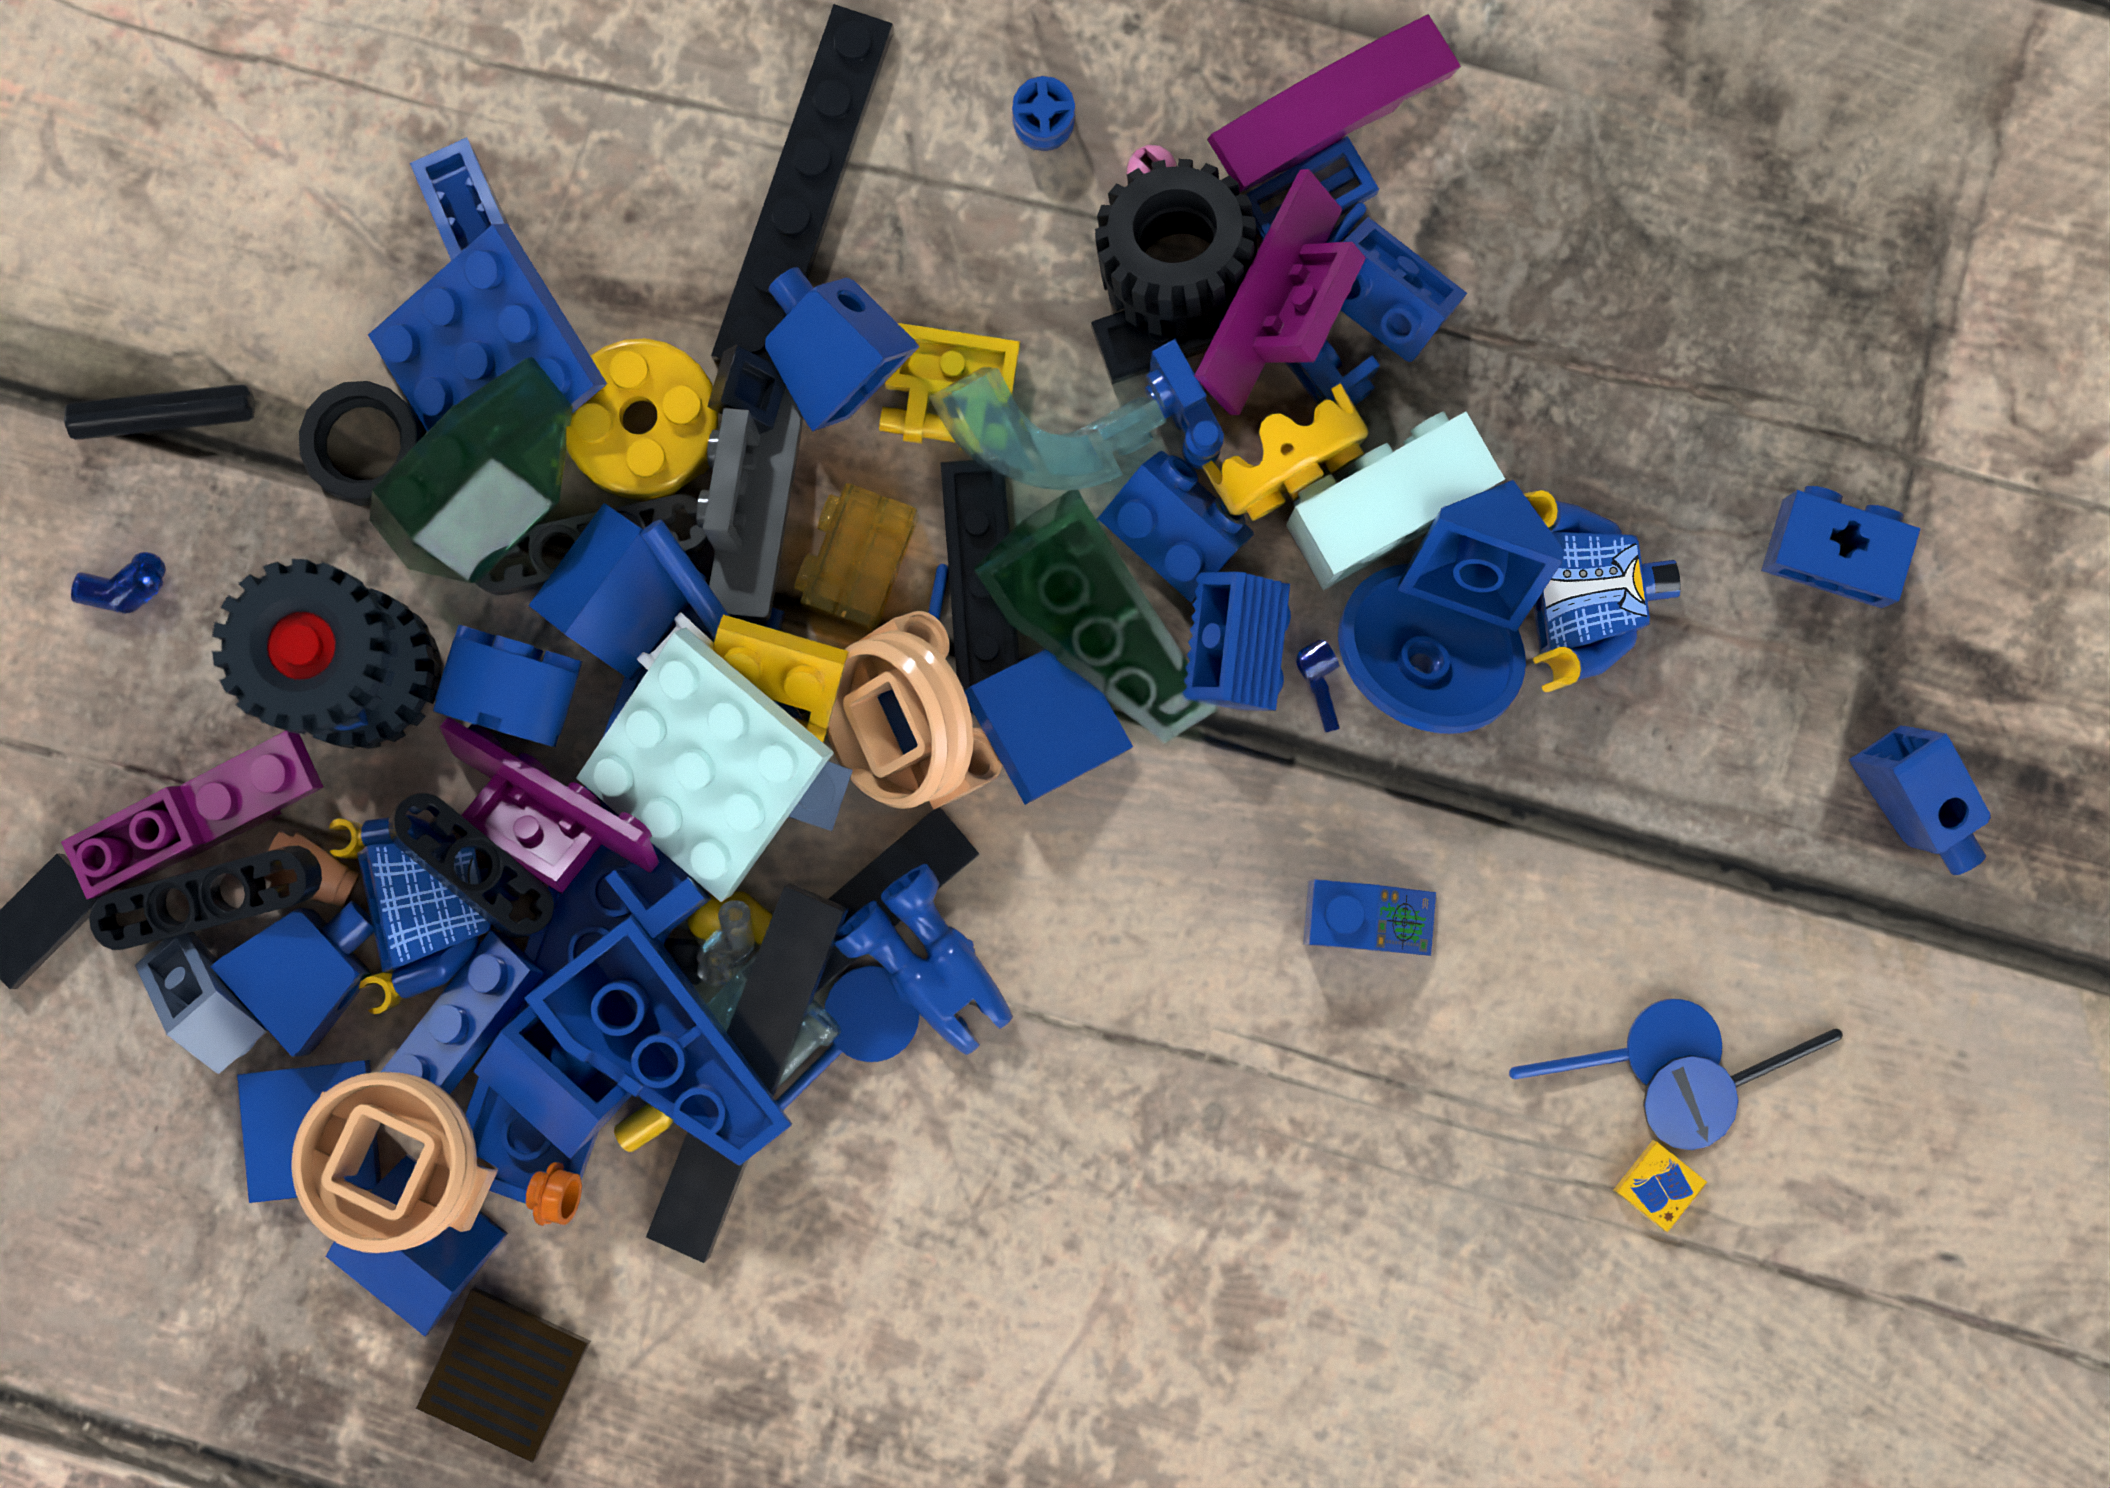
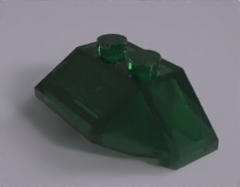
M533 357L524 359L451 407L374 487L371 496L369 521L409 570L472 584L479 582L560 501L566 459V427L571 424L573 406Z

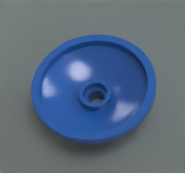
M1408 564L1384 568L1363 580L1353 591L1342 611L1338 627V642L1341 657L1348 674L1361 693L1372 704L1403 724L1428 732L1445 734L1464 733L1482 728L1492 723L1508 709L1517 696L1525 676L1526 656L1519 630L1516 632L1398 591L1399 580Z

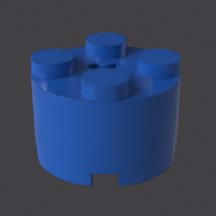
M458 624L435 697L436 701L433 712L556 747L583 661L545 651L543 661L541 662L543 650L523 642L499 635L495 637V635Z

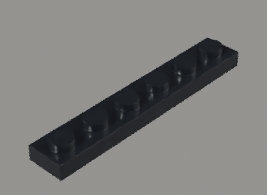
M833 4L711 354L714 361L721 362L725 350L739 345L774 365L765 348V340L787 315L768 291V288L777 277L794 267H799L806 278H809L894 33L893 23Z

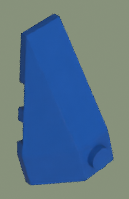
M634 915L628 917L524 997L565 1051L583 1063L586 1061L616 1081L619 1087L634 1097H640L673 1119L675 1124L738 1166L792 1126V1122L660 940L652 939Z

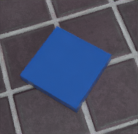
M1072 637L1004 669L964 691L971 710L1024 805L1133 748L1132 743Z
M370 1060L237 1075L249 1203L298 1198L292 1177V1152L300 1124L312 1105L319 1099L322 1091H328L348 1078L371 1073ZM377 1132L357 1175L344 1176L346 1181L364 1190L373 1189L381 1181Z

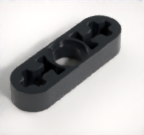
M417 793L407 797L393 809L388 821L389 835L393 843L501 933L513 938H523L539 932L549 923L554 911L553 897L549 889L442 799L429 793ZM426 809L434 816L429 826L437 835L445 839L451 834L452 830H455L461 838L450 844L442 853L440 861H438L431 855V852L439 848L441 844L427 834L414 839L407 833L412 825L410 819L405 816L407 811L417 815ZM474 848L482 852L486 857L489 869L486 878L481 883L468 884L456 875L454 859L461 849ZM504 871L511 877V880L504 883L501 887L516 898L529 893L534 899L529 909L536 916L534 920L525 917L514 922L509 917L513 910V905L509 900L498 893L492 896L489 903L482 897V893L494 887Z

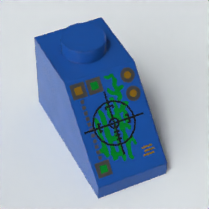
M1317 879L1308 881L1303 945L1431 956L1436 892Z

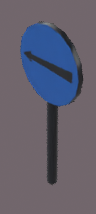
M1832 1029L1732 1076L1728 1074L1725 1068L1707 1057L1687 1055L1671 1059L1656 1070L1646 1086L1643 1100L1646 1122L1656 1137L1673 1148L1695 1150L1708 1147L1723 1137L1735 1120L1738 1106L1737 1087L1841 1040L1843 1033L1840 1029Z

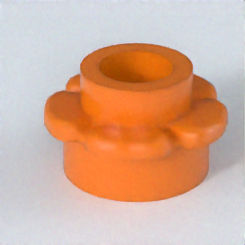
M559 1162L550 1164L546 1173L538 1171L533 1175L526 1192V1206L528 1209L533 1210L534 1221L538 1225L544 1226L545 1223L551 1224L552 1222L566 1225L572 1220L581 1199V1177L576 1173L564 1171V1165Z

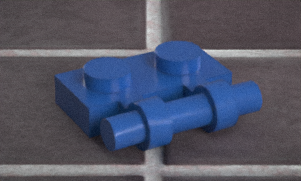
M1174 339L1152 351L1149 374L1146 375L1149 385L1144 387L1160 419L1163 421L1171 416L1178 430L1182 429L1184 432L1185 440L1182 449L1184 460L1196 469H1203L1202 466L1211 460L1216 463L1223 445L1224 434L1206 402L1207 395L1204 389L1194 377L1195 374Z

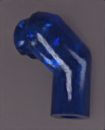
M141 552L136 554L132 558L131 563L123 567L111 579L79 572L72 584L71 600L74 603L122 614L135 612L160 591L163 586L162 578L166 573V566L163 560L156 554Z

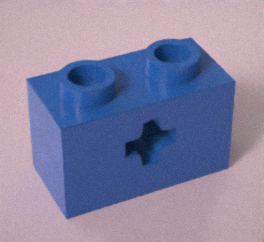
M1806 486L1804 492L1796 490L1782 499L1761 571L1881 609L1900 600L1921 528L1903 523L1904 515L1888 507L1867 505L1864 511L1842 504L1843 496L1823 487ZM1841 531L1845 533L1844 543L1854 548L1853 551L1844 556L1839 555L1840 544L1830 540V537Z

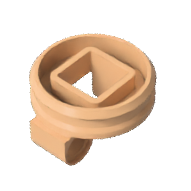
M915 611L893 618L844 649L849 652L827 729V735L839 764L853 770L850 780L861 791L876 801L893 808L909 809L930 801L934 810L962 798L999 776L1002 763L984 731L979 728H973L970 707L963 687L952 667L946 661L949 652L948 634L942 623L935 616L924 611ZM892 689L918 744L916 748L904 755L878 700V694Z
M398 1072L360 1074L338 1083L328 1091H322L319 1099L312 1105L300 1124L292 1152L294 1188L300 1205L311 1222L324 1235L336 1243L353 1250L368 1253H386L413 1248L430 1241L449 1226L460 1232L470 1231L498 1172L497 1167L477 1157L471 1126L456 1101L442 1088L429 1080ZM381 1123L424 1143L422 1153L397 1205L344 1179V1176L357 1175Z

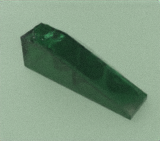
M1077 486L1022 520L974 567L976 574L1012 626L1025 636H1030L1052 653L1065 667L1072 672L1075 671L1105 694L1108 700L1164 743L1218 710L1216 705L1185 699L1182 692L1187 688L1184 679L1188 675L1185 667L1189 661Z

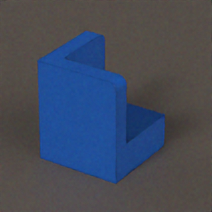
M654 845L653 848L659 863L651 873L631 863L623 870L615 869L605 879L652 939H662L709 902L711 897L696 880Z

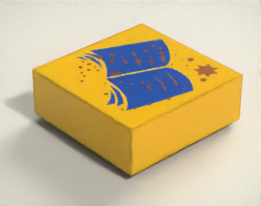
M1652 1140L1613 1191L1663 1231L1669 1232L1706 1185L1707 1181L1657 1141Z

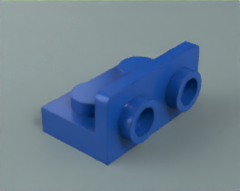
M1367 217L1343 241L1353 242L1366 259L1340 310L1405 361L1412 362L1435 332L1455 311L1467 295V292L1379 224Z

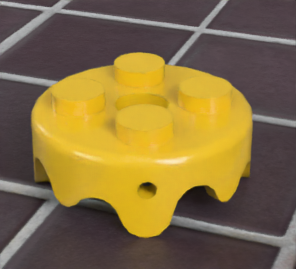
M647 338L625 339L604 346L590 356L607 382V385L561 422V433L567 452L577 467L595 485L610 494L644 502L675 495L681 487L697 476L704 474L709 469L707 460L708 441L712 430H720L722 414L707 407L713 384L702 367L685 351L671 344ZM638 401L649 402L657 409V421L654 427L643 434L630 433L625 430L623 425L625 410L631 404Z
M1341 383L1331 388L1337 405L1331 400H1324L1315 408L1314 421L1309 426L1298 425L1282 414L1267 416L1261 422L1259 431L1264 454L1258 466L1248 464L1237 455L1223 462L1222 473L1212 460L1202 466L1231 514L1241 515L1248 513L1252 521H1255L1284 504L1286 501L1282 495L1287 492L1293 501L1300 498L1298 495L1300 491L1324 478L1323 470L1328 468L1331 474H1334L1365 455L1360 444L1367 438L1369 431Z

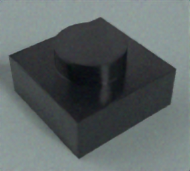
M735 345L723 352L707 407L722 415L724 408L749 410L760 435L773 429L786 385L775 365L741 346Z

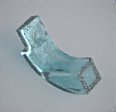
M982 367L929 396L949 434L972 459L984 468L1004 478L1052 490L1089 488L1122 476L1123 474L1112 452L1117 450L1119 455L1123 456L1144 447L1154 439L1150 431L1167 422L1156 399L1137 397L1083 428L1064 434H1051L1038 428L1024 416L999 369L993 367Z

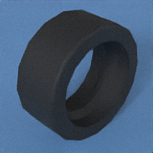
M370 381L343 382L322 392L306 410L299 430L300 457L309 476L334 497L358 506L384 505L404 495L420 478L428 456L427 432L414 409L390 388ZM371 407L385 412L394 420L400 433V451L396 462L385 474L372 480L357 481L343 476L334 468L327 452V438L332 425L344 413L354 408Z

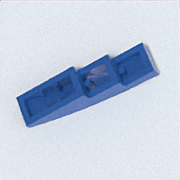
M467 137L410 163L451 261L492 224H508Z

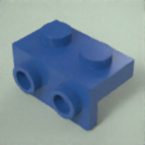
M1159 451L1144 462L1097 518L1191 603L1197 598L1194 591L1199 585L1195 578L1200 572H1220L1235 553L1254 535V532L1245 524L1246 520L1243 514H1231L1221 498H1216L1198 482L1197 473L1186 461L1177 456H1169L1164 451Z

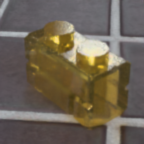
M845 483L840 497L830 494L824 504L817 530L826 533L818 556L810 553L806 554L795 582V589L804 592L800 601L803 607L870 633L876 630L919 520L918 510L907 504L880 496L877 493L850 483Z

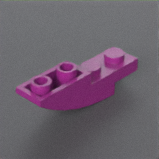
M284 731L180 786H168L72 835L61 841L86 899H94L171 867L281 815V809L324 788L300 734Z

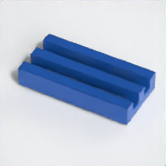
M1348 136L1246 193L1252 204L1253 217H1255L1256 234H1259L1262 240H1264L1281 205L1265 214L1259 205L1290 188L1299 170L1310 169L1315 174L1344 157L1349 166L1320 182L1329 194L1354 179H1357L1360 186L1335 199L1343 209L1340 216L1353 209L1356 204L1364 203L1378 194L1379 188Z

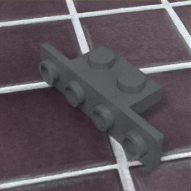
M786 386L772 430L759 435L749 410L724 408L720 430H712L708 441L707 460L709 467L713 468L710 489L702 490L699 495L697 524L699 528H703L704 533L715 550L709 587L730 617L737 619L768 621L772 613L804 418Z

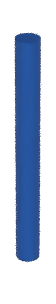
M659 519L647 526L640 535L715 639L723 614L730 615L663 520ZM774 701L790 716L803 720L794 706Z

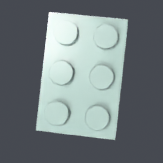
M1445 412L1436 414L1410 431L1412 436L1403 442L1405 446L1393 452L1388 443L1383 444L1354 462L1356 467L1348 472L1349 477L1336 483L1331 474L1314 482L1298 493L1300 498L1293 503L1295 508L1286 526L1323 590L1427 533L1442 507L1499 486L1505 480L1467 412L1458 415L1450 421Z

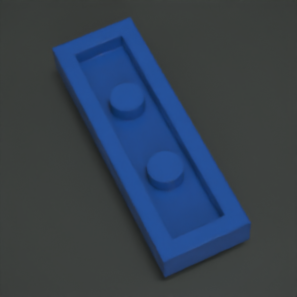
M491 930L477 947L473 957L459 970L381 1072H398L419 1076L436 1084L450 1095L544 973L507 935Z

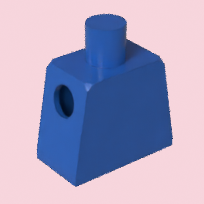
M794 267L777 277L768 288V291L787 316L766 337L765 348L812 432L849 419L919 348L915 340L854 280L847 277L818 285L814 288L800 268Z
M1900 725L1849 759L1854 770L1896 832L1908 846L1939 854L1952 875L1968 872L1985 860L1986 854L1973 832L1987 824L1991 819V814L1947 733Z
M353 901L348 903L328 923L313 909L298 908L218 959L210 967L292 1057L306 1056L316 1049L361 991L359 989L360 982L372 975L366 965L353 952L374 933L371 917Z

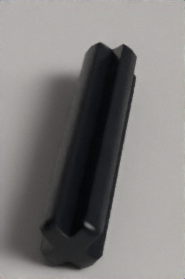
M234 384L72 402L65 406L64 424L71 439L85 440L246 422L254 418L255 400L250 386Z

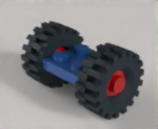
M292 559V565L288 566L274 562L263 566L266 573L264 576L257 578L249 574L238 583L245 590L238 599L230 595L227 596L221 606L222 609L229 612L226 623L215 622L212 637L221 640V651H212L213 663L215 667L224 670L226 677L219 681L227 694L236 696L239 700L236 706L247 715L260 719V722L293 733L306 734L307 732L313 735L315 739L340 747L372 749L381 747L380 742L386 740L396 742L406 736L403 730L410 724L418 726L426 717L421 713L425 703H434L437 691L432 689L434 677L441 678V664L434 661L433 652L439 650L435 638L428 635L424 629L427 627L426 623L419 615L409 610L405 604L381 591L372 588L368 589L363 585L364 582L341 569L324 562L316 564L308 559Z

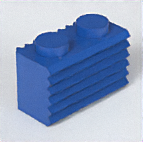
M1200 572L1195 578L1199 586L1194 591L1197 599L1192 605L1196 611L1191 616L1194 624L1189 629L1193 635L1188 641L1192 649L1187 654L1190 660L1185 667L1188 672L1187 677L1184 679L1187 688L1182 694L1186 700L1236 710L1276 711L1278 694L1284 683V674L1281 668L1284 636L1291 620V611L1288 606L1290 583H1281L1282 581H1273V579H1266L1246 574L1245 572Z

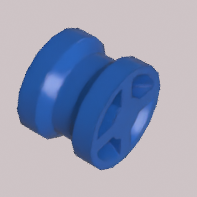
M1039 76L1029 79L1019 87L1014 95L1012 105L1013 125L1016 135L1023 144L1039 151L1057 149L1068 141L1074 130L1075 102L1071 91L1063 82L1054 77ZM1054 115H1061L1055 116L1054 120L1049 123V120H1051L1054 117ZM1032 116H1033L1036 120L1040 121V124L1037 123V122H1035V120H1034L1033 118H1027V117H1032Z

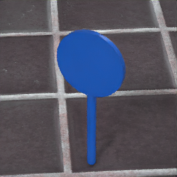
M877 966L857 968L843 975L833 985L824 1006V1023L833 1044L776 1099V1102L783 1111L841 1053L858 1061L879 1062L896 1056L911 1042L918 1027L919 1013L912 1005L899 1000V995L892 985L890 973L886 968Z
M1665 999L1651 1004L1636 1017L1629 1030L1627 1048L1516 1066L1509 1070V1076L1517 1080L1629 1060L1635 1075L1647 1086L1656 1070L1674 1058L1694 1055L1707 1057L1719 1064L1722 1055V1038L1715 1020L1704 1008L1683 999Z

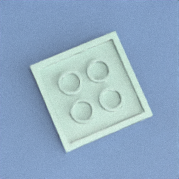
M685 627L672 634L576 779L618 815L621 812H626L640 820L652 833L651 843L722 902L733 895L834 752Z

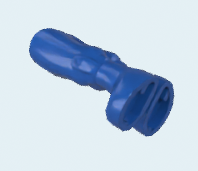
M923 864L890 884L882 892L881 899L889 910L904 922L922 942L927 958H921L910 949L876 901H870L841 927L835 946L848 958H856L866 954L875 958L890 973L891 982L899 995V1000L912 1005L941 1037L955 1049L968 1055L974 1052L980 1044L968 1028L963 1017L957 1015L958 1011L974 999L980 1011L987 1015L999 1029L1006 1026L1012 1020L1013 1015L999 988L976 956L973 941L966 938L955 928L948 927L934 904L939 881L927 864Z

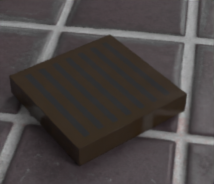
M475 1287L470 1290L416 1409L533 1463L541 1451L591 1341Z

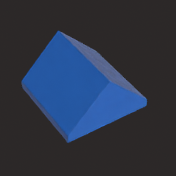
M1511 480L1442 507L1401 576L1397 590L1517 632L1563 562L1565 550L1515 481Z
M603 503L528 606L566 636L632 681L643 667L637 658L642 652L650 654L657 648L674 625V618L685 610L689 602L640 535L643 529ZM699 572L706 581L707 577L703 575L701 572Z
M409 1154L406 1155L370 1193L397 1205L417 1160ZM479 1211L470 1231L460 1232L449 1226L438 1236L419 1246L386 1253L361 1252L342 1246L334 1241L325 1257L423 1336H427L508 1233Z

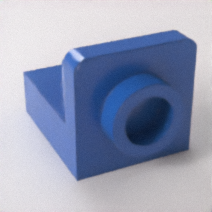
M1327 340L1314 362H1285L1317 405L1324 400H1331L1337 405L1331 388L1339 383L1342 384L1354 406L1357 405L1375 389L1370 380L1376 375L1380 364L1372 355L1342 377L1337 370L1342 366V362Z

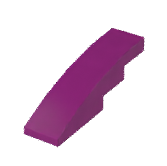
M1427 14L1335 61L1266 100L1212 133L1207 141L1228 175L1239 183V191L1242 192L1296 166L1343 139L1345 135L1392 113L1404 100L1451 78L1461 65L1430 15Z

